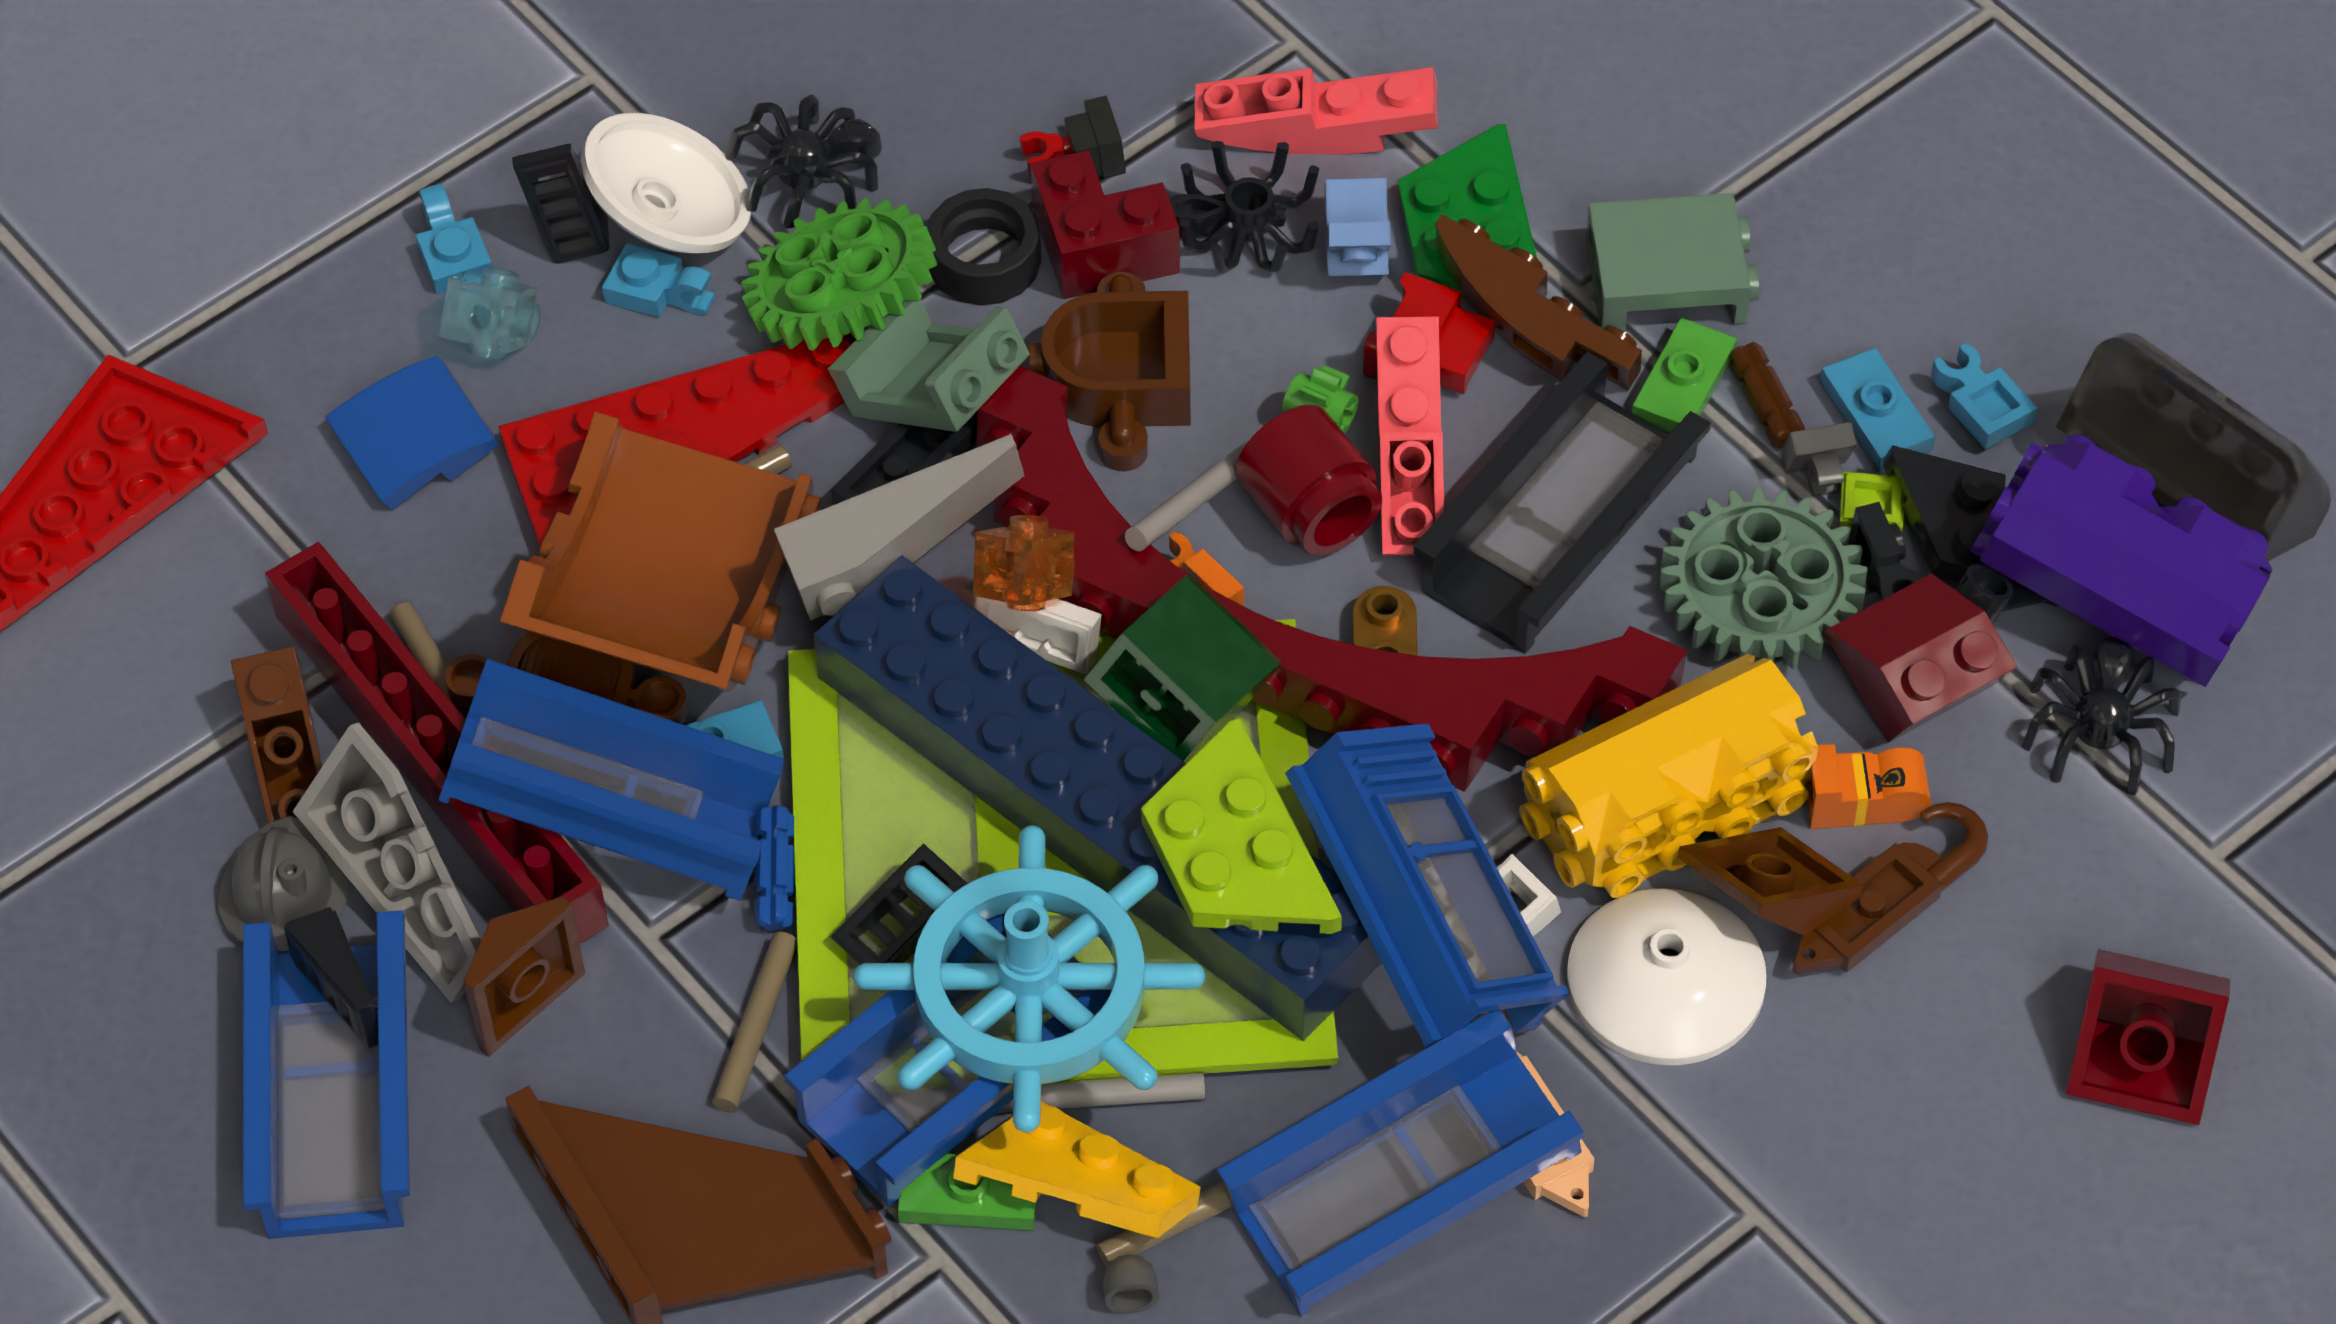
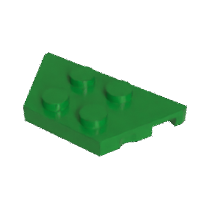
M1506 124L1495 125L1397 180V198L1414 275L1461 291L1449 273L1436 246L1435 223L1441 214L1456 222L1459 219L1470 220L1489 234L1490 241L1509 251L1513 247L1523 249L1537 258Z

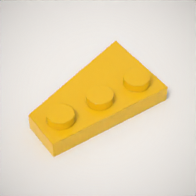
M1042 1101L1040 1124L1034 1131L1029 1133L1019 1131L1013 1123V1117H1011L956 1156L953 1179L977 1185L981 1176L1012 1184L1011 1196L1036 1203L1041 1194L1076 1203V1210L1079 1216L1154 1238L1162 1236L1197 1209L1201 1188L1199 1185L1174 1173L1170 1168L1148 1159L1122 1145L1114 1138L1096 1131L1063 1113L1060 1109Z

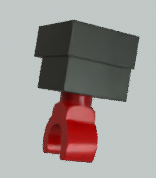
M1107 95L1084 101L1085 113L1065 117L1066 135L1059 136L1056 133L1047 134L1033 131L1020 137L1023 156H1029L1034 153L1042 154L1027 159L1030 178V163L1087 150L1090 152L1098 178L1103 177L1105 179L1126 173L1122 138Z

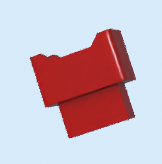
M1404 272L1400 279L1403 299L1393 317H1439L1440 386L1464 395L1474 372L1489 345H1492L1495 339L1496 321L1462 309L1461 291ZM1376 331L1369 333L1364 343L1363 375L1377 380Z

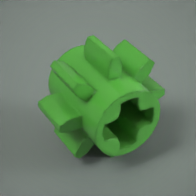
M1323 365L1322 368L1315 366L1311 375L1301 371L1293 378L1283 400L1282 412L1298 406L1317 405L1324 408L1341 430L1346 433L1356 414L1359 398L1357 395L1345 390L1351 378L1349 375L1326 365Z

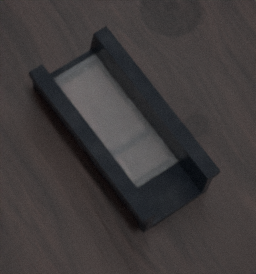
M1589 352L1585 353L1414 545L1413 553L1424 559L1422 592L1524 654L1534 645L1535 637L1687 462L1692 463L1696 458L1698 443L1710 431L1711 422L1689 411L1676 428L1668 434L1605 397L1608 363Z

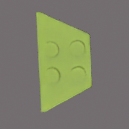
M1240 718L1229 721L1141 808V823L1192 926L1227 928L1231 925H1243L1251 930L1278 931L1279 922L1319 924L1320 933L1334 934L1341 931L1342 916Z

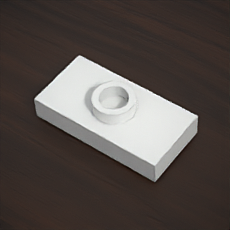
M984 573L975 586L974 608L1046 661L1088 675L1096 663L1102 614Z

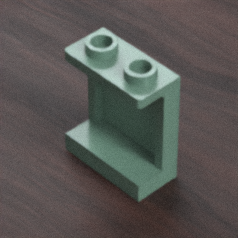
M1734 193L1589 203L1586 245L1599 327L1604 329L1606 325H1611L1625 332L1627 312L1727 304H1730L1733 323H1746L1749 301L1758 300L1759 277L1756 264H1746L1745 253L1750 252V226L1747 216L1738 217Z
M921 299L913 301L904 300L902 305L906 314L903 316L886 315L883 317L886 328L882 330L870 325L864 331L863 339L855 340L828 368L852 417L957 432L1030 353L1007 308L995 307L975 329L933 324Z

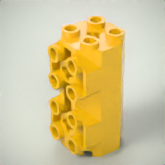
M1746 654L1526 761L1525 769L1522 770V779L1528 802L1519 806V814L1528 834L1536 841L1542 839L1553 854L1555 868L1567 887L1574 888L1585 883L1605 888L1612 898L1623 897L1633 892L1643 880L1666 869L1668 871H1675L1686 866L1687 864L1678 859L1679 847L1696 843V838L1703 831L1715 832L1720 839L1747 834L1754 825L1776 814L1778 816L1789 815L1798 810L1807 801L1809 791L1805 785L1812 779L1811 766L1816 762L1818 746L1812 731L1803 736L1800 735L1795 719L1806 715L1802 701L1772 660L1762 658L1754 662L1755 656Z

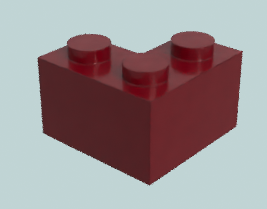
M1089 150L1030 163L1033 211L1037 216L1039 229L1063 299L1097 292L1100 281L1105 276L1116 272L1132 273L1142 281L1180 273L1179 225L1163 182L1104 195Z

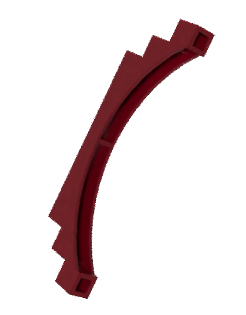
M1019 366L978 409L976 439L977 448L1011 434L1015 441L1025 475L994 499L993 522L1008 528L1014 533L1025 535L1013 550L1012 583L1102 614L1100 632L1118 639L1129 626L1188 573L1169 561L1151 544L1142 551H1135L1128 546L1125 540V533L1132 526L1109 502L1087 469L1070 433L1067 422L1069 387ZM1198 581L1283 662L1252 698L1253 701L1261 705L1270 706L1308 723L1315 729L1326 731L1333 735L1336 732L1428 723L1435 735V738L1430 742L1433 750L1436 751L1437 757L1442 767L1446 770V775L1451 784L1463 792L1466 791L1498 742L1512 747L1524 755L1536 757L1577 737L1589 717L1606 723L1680 687L1688 651L1629 626L1622 637L1576 649L1531 656L1480 659L1417 656L1369 649L1303 631L1258 614Z

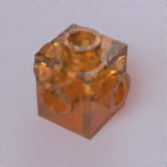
M1036 515L1010 517L1009 526L975 532L973 596L1007 602V608L1018 611L1044 610L1046 601L1072 596V581L1075 572V561L1073 558L1074 532L1050 528L1048 518Z

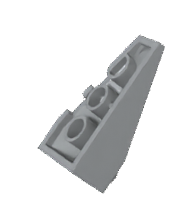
M1007 435L775 528L774 531L794 586L810 621L823 615L837 614L901 555L914 563L1024 477L1018 450L1012 435Z
M359 722L349 725L293 810V813L376 913L403 910L405 916V948L449 1002L458 1001L466 991L464 979L481 939L423 816L399 770Z

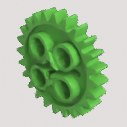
M863 198L855 209H849L844 200L840 201L835 213L827 215L825 210L820 207L816 209L815 220L809 223L800 218L795 219L794 226L796 230L791 234L778 231L774 233L778 244L775 247L766 246L758 249L762 261L747 265L751 277L743 280L741 284L746 293L742 296V299L751 319L754 321L760 334L767 333L770 342L775 343L784 339L787 347L792 349L804 339L809 350H814L823 339L829 338L833 348L841 343L843 335L851 333L859 341L863 339L865 327L872 325L882 330L886 328L883 317L888 314L898 316L906 314L902 302L904 300H920L922 295L918 286L931 283L933 280L929 269L937 266V261L933 254L936 248L927 227L923 224L921 216L918 213L911 215L906 204L893 209L890 199H885L873 209L869 198Z

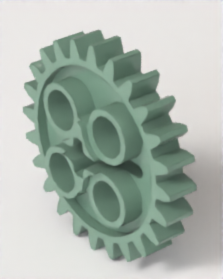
M1755 487L1752 501L1745 502L1734 489L1729 490L1728 505L1722 507L1717 501L1709 497L1705 501L1704 516L1691 510L1687 511L1684 528L1673 527L1671 530L1670 546L1663 549L1659 589L1665 591L1663 608L1665 612H1676L1674 628L1677 632L1694 628L1692 647L1696 649L1710 641L1715 644L1713 658L1715 661H1720L1729 651L1738 653L1737 658L1750 654L1760 657V659H1770L1773 663L1774 657L1782 656L1792 669L1797 668L1799 652L1804 651L1811 658L1818 661L1822 656L1824 642L1831 645L1824 631L1863 609L1867 567L1860 565L1862 547L1860 545H1849L1850 527L1843 526L1831 530L1834 512L1829 509L1817 516L1810 514L1812 502L1810 497L1803 499L1796 507L1788 505V493L1785 489H1782L1777 494L1775 501H1766L1761 487ZM1759 614L1771 615V617L1761 616Z

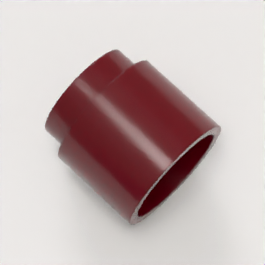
M1303 405L1292 408L1267 422L1247 442L1236 463L1235 474L1237 480L1283 538L1291 544L1302 545L1312 555L1330 554L1355 541L1370 527L1382 506V494L1375 486V470L1328 412L1317 405Z

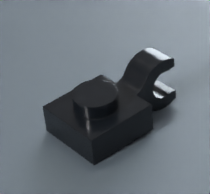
M1880 502L1856 507L1849 544L1862 547L1860 565L1867 567L1866 583L1871 593L1877 591L1879 602L1923 577L1919 573L1901 566L1900 560L1905 559L1906 556L1904 538L1896 523L1889 524Z

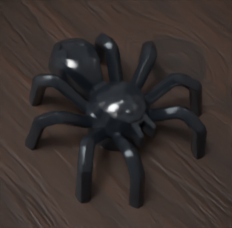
M811 94L800 101L798 129L791 131L783 109L778 104L772 102L758 103L753 110L749 123L735 128L731 133L725 157L727 160L736 158L743 138L750 134H757L771 146L766 153V159H772L771 163L755 178L746 209L750 212H756L764 185L771 177L777 175L786 185L794 188L784 220V226L790 229L795 227L794 220L799 218L802 201L807 189L817 187L824 179L836 181L844 191V198L848 208H856L857 202L854 185L843 173L833 168L848 163H860L865 169L866 187L872 192L878 189L877 165L873 159L881 152L880 134L868 122L855 119L853 109L844 107L833 110L816 133H814L809 128L810 123L819 121V102ZM764 113L774 115L783 140L778 139L760 124ZM844 119V122L832 132L829 138L824 140L838 120Z
M1214 141L1212 143V151L1216 172L1227 187L1226 193L1209 196L1202 193L1196 187L1191 165L1189 163L1181 165L1184 187L1187 194L1173 197L1170 199V203L1179 225L1183 246L1186 249L1197 252L1210 250L1215 268L1218 271L1231 270L1238 265L1245 239L1252 238L1258 265L1266 271L1275 273L1282 268L1287 252L1300 254L1310 252L1314 248L1319 229L1318 222L1307 224L1303 240L1298 243L1292 242L1278 228L1285 224L1287 208L1297 207L1311 198L1319 174V167L1311 165L1303 190L1293 197L1273 194L1271 188L1274 187L1284 172L1289 151V145L1286 142L1277 143L1272 168L1264 180L1251 177L1235 180L1228 168L1224 142ZM1234 230L1235 234L1229 256L1225 260L1222 248L1217 243L1228 232ZM1267 232L1280 244L1276 247L1272 261L1268 259L1263 234ZM1210 235L1206 240H1196L1197 238H1202Z
M2116 637L2102 639L2094 649L2093 675L2097 689H2093L2088 659L2084 650L2076 644L2070 649L2064 668L2072 672L2077 667L2081 692L2083 694L2081 697L2077 695L2058 672L2049 668L2038 669L2030 685V692H2039L2046 680H2048L2075 707L2073 709L2056 701L2044 705L2031 719L2022 744L2024 750L2030 751L2041 724L2053 713L2076 720L2075 726L2065 731L2058 746L2050 772L2052 782H2061L2068 755L2077 737L2088 746L2096 749L2114 748L2123 742L2128 746L2130 758L2127 793L2136 795L2139 790L2142 770V752L2140 741L2127 732L2128 729L2154 728L2159 733L2164 744V773L2173 771L2175 742L2167 724L2157 717L2134 719V716L2140 715L2166 700H2169L2170 713L2178 716L2180 712L2181 691L2176 688H2164L2137 704L2131 705L2130 703L2142 683L2152 682L2154 660L2152 657H2145L2139 662L2122 693L2118 691V688L2124 681L2133 656L2129 644Z

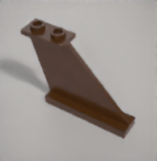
M530 1086L505 1098L513 1133L631 1324H663L662 1310L866 1268L870 1269L876 1279L888 1273L885 1246L891 1243V1236L885 1222L874 1207L866 1210L863 1209L854 1195L858 1191V1187L847 1163L839 1155L831 1159L818 1138L805 1144L807 1157L539 1101Z

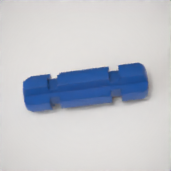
M784 806L762 807L757 812L755 818V835L761 836V839L758 841L763 843L755 866V892H760V896L754 900V920L763 931L787 930L793 923V902L788 901V898L794 892V845H789L788 842L794 837V816Z

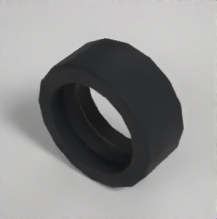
M990 188L966 190L946 199L931 214L927 229L936 248L933 254L936 258L937 266L929 270L932 279L944 293L960 302L976 305L997 304L1022 294L1036 280L1042 262L1040 230L1037 216L1025 201L1009 192ZM982 229L1005 232L1019 242V248L1011 256L996 263L981 265L964 262L950 254L948 246L957 237L970 231Z

